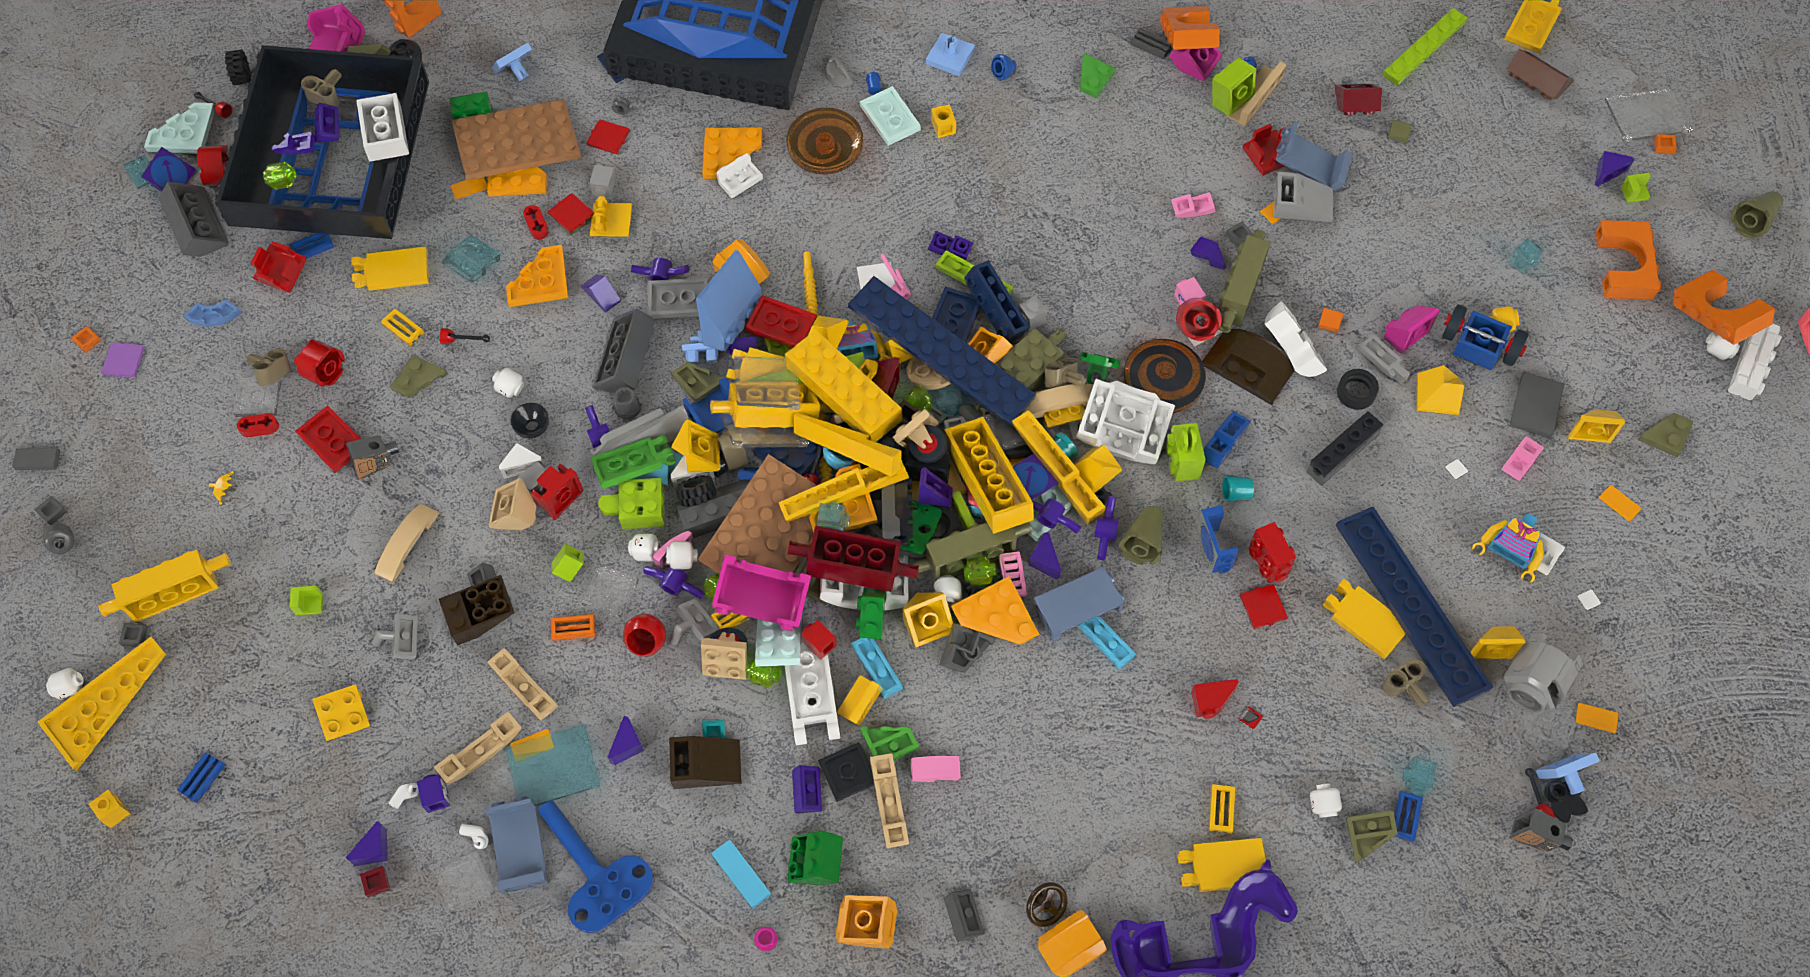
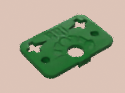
M912 500V505H915V509H917L913 510V521H909V524H913V537H909V546L901 545L900 549L923 554L926 551V544H929L935 534L942 511L937 507L918 504V501ZM927 526L931 531L924 534L918 528Z

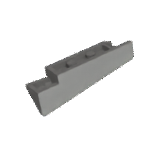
M683 405L664 415L661 408L656 409L604 434L600 438L601 445L591 449L590 453L592 456H596L647 437L654 440L661 435H665L668 442L675 441L685 420H689V417Z

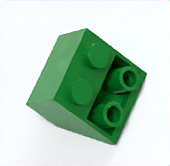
M823 830L793 836L790 846L787 882L822 886L839 883L843 837Z

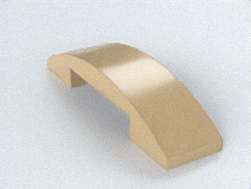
M1072 384L1038 392L1023 413L1029 410L1035 418L1044 417L1045 412L1081 404L1086 408L1094 384H1085L1082 387Z
M419 504L414 508L390 538L379 559L374 574L394 583L405 566L403 561L424 529L429 530L439 512L423 504Z
M505 648L487 661L501 680L540 721L559 707L522 669Z
M509 712L490 725V730L458 754L454 755L452 753L434 766L447 785L465 777L489 761L522 730L521 726Z
M893 754L870 757L886 848L909 845Z

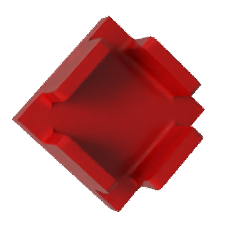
M1268 124L1255 130L1252 140L1243 144L1242 149L1262 176L1285 166L1276 161L1278 153L1276 149L1281 142V132L1284 128H1281L1280 132L1276 129L1271 131L1272 126Z
M272 241L267 250L258 247L251 261V265L256 268L253 279L259 283L291 293L307 258L295 253L288 246Z
M562 464L557 466L559 472L550 466L537 478V483L547 490L542 496L534 490L531 492L534 502L546 510L548 516L553 520H556L583 492L577 473L571 468L567 469Z

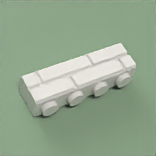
M1772 324L1745 339L1728 392L1737 396L1740 395V397L1747 400H1752L1757 394L1760 395L1765 387L1762 381L1767 378L1771 370L1768 367V363L1773 361L1776 355V351H1773V349L1778 346L1782 337L1778 335L1780 326Z

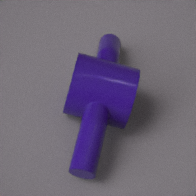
M655 258L652 267L632 265L631 272L650 275L649 279L655 281L669 280L670 275L689 273L690 268L688 265L672 268L673 264L668 259Z
M593 405L585 407L592 428L588 429L587 433L593 448L601 445L600 438L610 431L607 423L600 425Z
M1108 496L1105 516H1098L1094 537L1100 538L1097 559L1102 561L1106 559L1109 540H1116L1119 520L1113 519L1117 497Z
M1049 498L1044 505L1032 500L1033 510L1039 512L1036 518L1045 527L1054 528L1059 522L1076 534L1081 529L1080 525L1063 515L1065 507L1057 500Z
M645 566L643 570L644 574L662 580L659 584L660 588L671 595L678 596L682 589L701 600L705 594L704 591L686 582L688 575L681 569L669 567L667 572Z

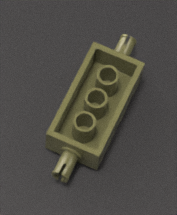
M1254 230L1253 236L1247 235L1245 242L1241 241L1238 254L1233 261L1232 270L1228 274L1226 286L1222 290L1217 307L1222 317V323L1219 328L1222 332H1230L1232 325L1242 326L1271 243L1264 240L1266 233L1262 230Z
M1034 328L1003 356L996 365L1035 392L1045 382V365L1064 358L1065 352L1057 346L1067 338V334L1061 328H1057L1051 336L1046 338ZM978 403L974 406L981 415L988 411Z
M1030 522L993 534L988 523L975 524L968 530L962 532L955 531L943 539L936 538L931 540L929 544H926L925 558L908 564L919 565L918 574L930 570L935 582L944 575L956 577L967 573V569L971 568V565L976 564V562L982 561L983 565H986V561L992 564L998 561L1000 554L1015 552L1017 538L1032 533V527Z

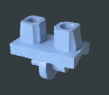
M698 330V336L690 337L691 343L695 344L682 345L687 362L693 364L699 363L698 353L705 352L707 362H717L718 351H721L703 346L701 330Z

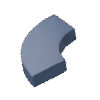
M225 299L221 303L212 306L202 305L197 302L183 317L195 325L217 326L235 319L242 312Z

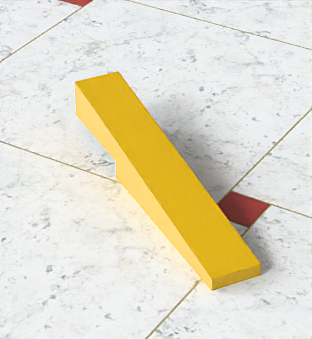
M1028 410L1012 420L1013 426L1036 457L1059 483L1058 487L1086 525L1097 519L1098 516L1103 515L1105 511L1103 503L1079 476L1080 471L1032 413Z
M800 413L794 414V434L889 476H893L901 469V450L870 441L869 435Z
M902 460L901 469L893 476H889L871 467L860 471L856 468L778 503L788 523L908 479L909 476Z

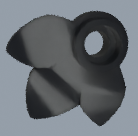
M1553 781L1545 787V796L1551 802L1554 815L1560 821L1568 823L1571 815L1579 816L1588 812L1587 806L1579 796L1582 792L1570 794L1566 781L1563 783ZM1553 790L1558 792L1559 797L1553 793Z

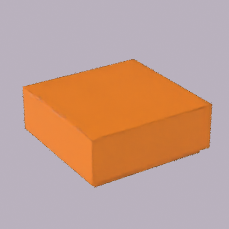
M1656 133L1654 136L1655 153L1675 155L1677 151L1676 135Z
M1323 308L1318 328L1338 333L1343 313Z
M87 325L71 338L85 353L102 341Z

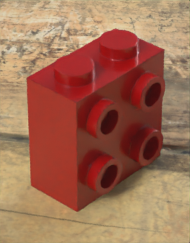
M1275 522L1255 530L1248 550L1251 558L1256 559L1262 577H1266L1268 583L1285 580L1292 569L1296 554L1293 547L1287 544L1283 530L1278 528Z

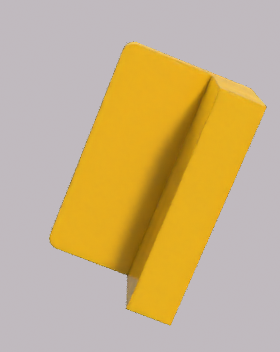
M860 675L837 713L860 727L883 688L874 681L871 682Z

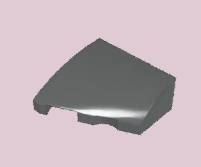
M953 624L939 665L955 671L966 672L972 666V662L975 659H979L983 655L982 652L989 645H992L996 639L982 632H975L959 624Z

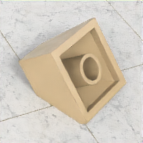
M518 478L496 489L488 527L493 529L524 530L533 526L536 520L535 512L537 506L522 479Z

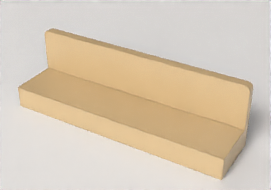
M1279 62L1274 70L1263 66L1256 75L1255 95L1231 116L1226 115V117L1246 126L1284 77L1287 65Z

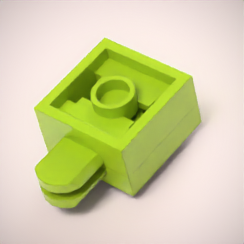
M1198 423L1172 425L1171 432L1167 435L1168 443L1165 444L1166 455L1170 456L1171 460L1169 462L1170 474H1174L1175 482L1200 479L1205 463V455Z
M661 478L628 480L619 483V494L602 495L599 498L598 505L601 513L604 516L619 515V521L623 530L665 527L664 486Z

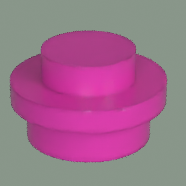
M763 927L756 932L754 942L759 950L770 951L777 945L778 936L772 928Z

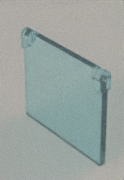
M585 725L506 748L516 796L531 798L535 802V806L550 800L554 801L600 787Z

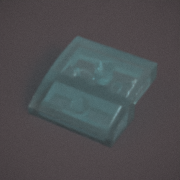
M470 235L448 253L443 259V264L472 283L486 274L487 267L500 260V253L473 235Z

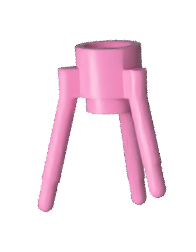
M881 254L884 264L896 282L891 288L905 299H908L911 293L900 271L896 269L894 272L885 255Z

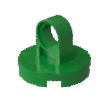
M1082 352L1080 360L1089 362L1087 372L1088 384H1094L1091 376L1095 372L1100 373L1102 376L1101 381L1106 382L1109 367L1120 368L1121 360L1098 354L1092 355L1088 354V352Z

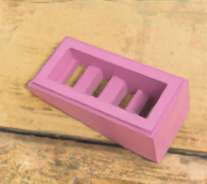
M1020 552L1000 554L998 562L1003 579L1008 576L1011 579L1019 578L1018 581L1012 582L1015 587L1021 586V589L1017 590L1020 598L1027 597ZM1015 569H1017V571H1018V572L1006 573V571H1008V570H1015Z

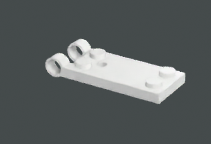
M801 639L800 665H785L796 746L807 744L804 725L827 722L829 740L840 739L828 654L820 660ZM815 699L817 702L815 705H809L808 701Z

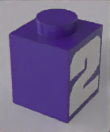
M427 775L423 780L417 781L422 807L427 813L450 806L445 781L440 775Z

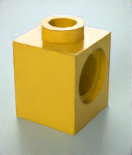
M950 104L932 108L931 121L937 137L941 138L956 134V120Z
M110 790L105 791L88 804L99 821L110 828L131 814L122 800Z

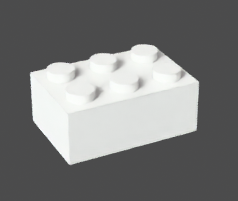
M393 93L356 100L363 146L369 162L408 155L409 150L404 120L397 94Z

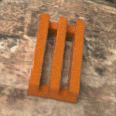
M586 614L551 618L552 641L596 637L595 615ZM590 621V624H572L568 626L556 627V624Z

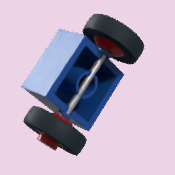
M1460 304L1456 305L1452 314H1448L1443 324L1446 328L1442 337L1449 341H1452L1460 330L1463 331L1453 355L1489 370H1492L1502 348H1505L1503 363L1513 366L1518 357L1523 356L1527 347L1524 345L1528 337L1526 331L1518 329L1514 337L1508 342L1506 339L1512 326L1476 311L1472 312L1467 323L1464 324L1467 307Z

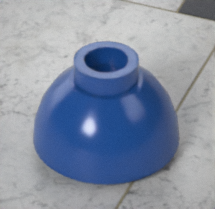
M995 55L991 64L994 77L999 81L1009 78L1013 71L1016 70V62L1007 55Z

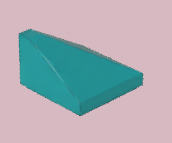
M703 719V737L726 738L724 720Z

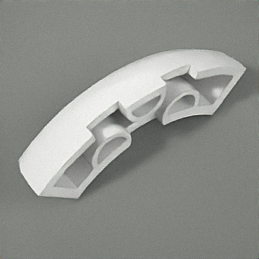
M1282 301L1279 302L1267 314L1265 325L1278 340L1297 373L1307 377L1327 371V368L1320 354L1313 347V342L1305 331L1300 332L1302 329L1287 306Z

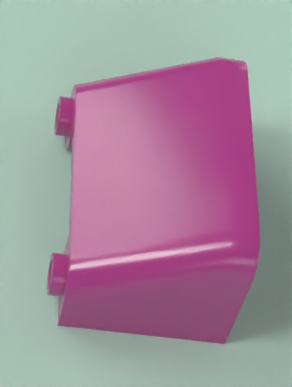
M343 4L311 11L307 18V27L314 35L309 49L348 52V46L361 45L365 28Z
M725 554L712 607L716 608L715 612L723 615H728V612L780 624V629L793 631V628H798L811 575L800 573V575L794 574L793 576V572L790 571L785 572L749 563L746 560L739 562L738 559H735V556Z

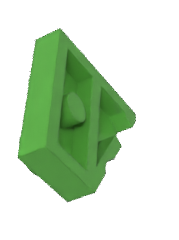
M1084 53L1080 91L1097 98L1115 74L1116 68Z
M860 727V731L873 757L892 753L893 760L895 761L919 749V745L910 727Z

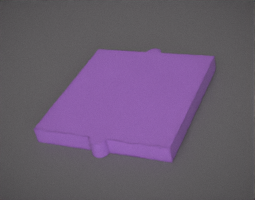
M111 342L101 374L116 376L117 378H120V376L135 378L145 349L144 345L130 344L129 342L125 344Z

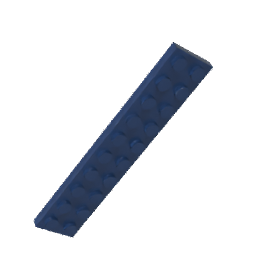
M873 276L848 303L849 309L1009 427L1012 425V420L1019 417L1036 397V393L877 277Z
M1370 507L1338 521L1335 526L1452 706L1456 707L1490 691L1493 686L1375 508Z

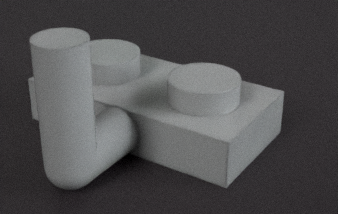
M694 598L678 605L676 612L684 622L676 625L670 643L677 645L682 633L688 629H691L702 642V638H710L720 628Z
M395 614L393 631H377L372 640V645L378 647L383 639L393 640L392 658L414 660L417 650L418 616Z

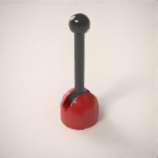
M200 92L194 93L196 99L213 103L215 112L220 117L228 118L232 114L233 108L230 104L222 101L216 104L202 96Z
M441 328L440 344H451L455 339L489 342L490 336L487 334L483 336L455 335L453 330Z
M819 444L811 473L803 476L815 485H818L815 471L823 448Z
M1527 768L1525 774L1530 779L1538 802L1536 809L1555 818L1552 808L1542 802L1534 779L1535 771L1532 768Z

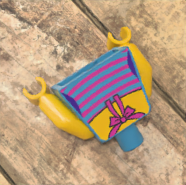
M853 321L848 323L837 348L844 356L863 352L864 359L876 358L878 355L880 356L879 361L890 359L889 356L885 355L886 349L882 336L879 333L869 329L865 323L856 324Z
M1525 514L1522 521L1516 517H1513L1510 521H1500L1489 527L1481 537L1482 541L1475 543L1472 546V550L1477 545H1481L1483 551L1479 555H1482L1487 550L1486 545H1489L1488 549L1525 569L1521 572V579H1523L1526 573H1530L1532 577L1529 583H1531L1535 579L1533 572L1538 569L1544 556L1543 541L1540 539L1541 532L1534 528L1537 518L1531 514Z

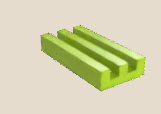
M960 491L954 492L952 495L953 507L964 529L968 530L976 523Z

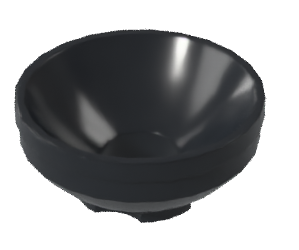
M399 39L389 47L391 56L422 58V50L413 40ZM401 45L407 46V48L403 51L397 50V48Z
M525 403L514 410L510 421L517 435L531 439L540 436L546 431L549 425V416L546 409L540 404ZM535 421L538 423L537 428L534 430L526 428L529 422Z

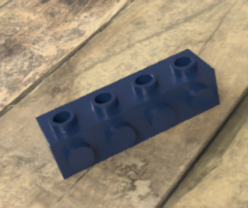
M988 260L973 266L964 279L975 295L978 304L984 310L987 319L995 328L997 335L1003 336L1009 343L1020 339L1030 327L990 261Z

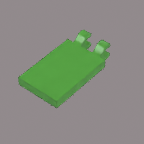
M661 435L654 440L647 437L590 457L601 488L605 489L663 468L662 464H675L676 461L672 456L674 454L668 446L666 436Z

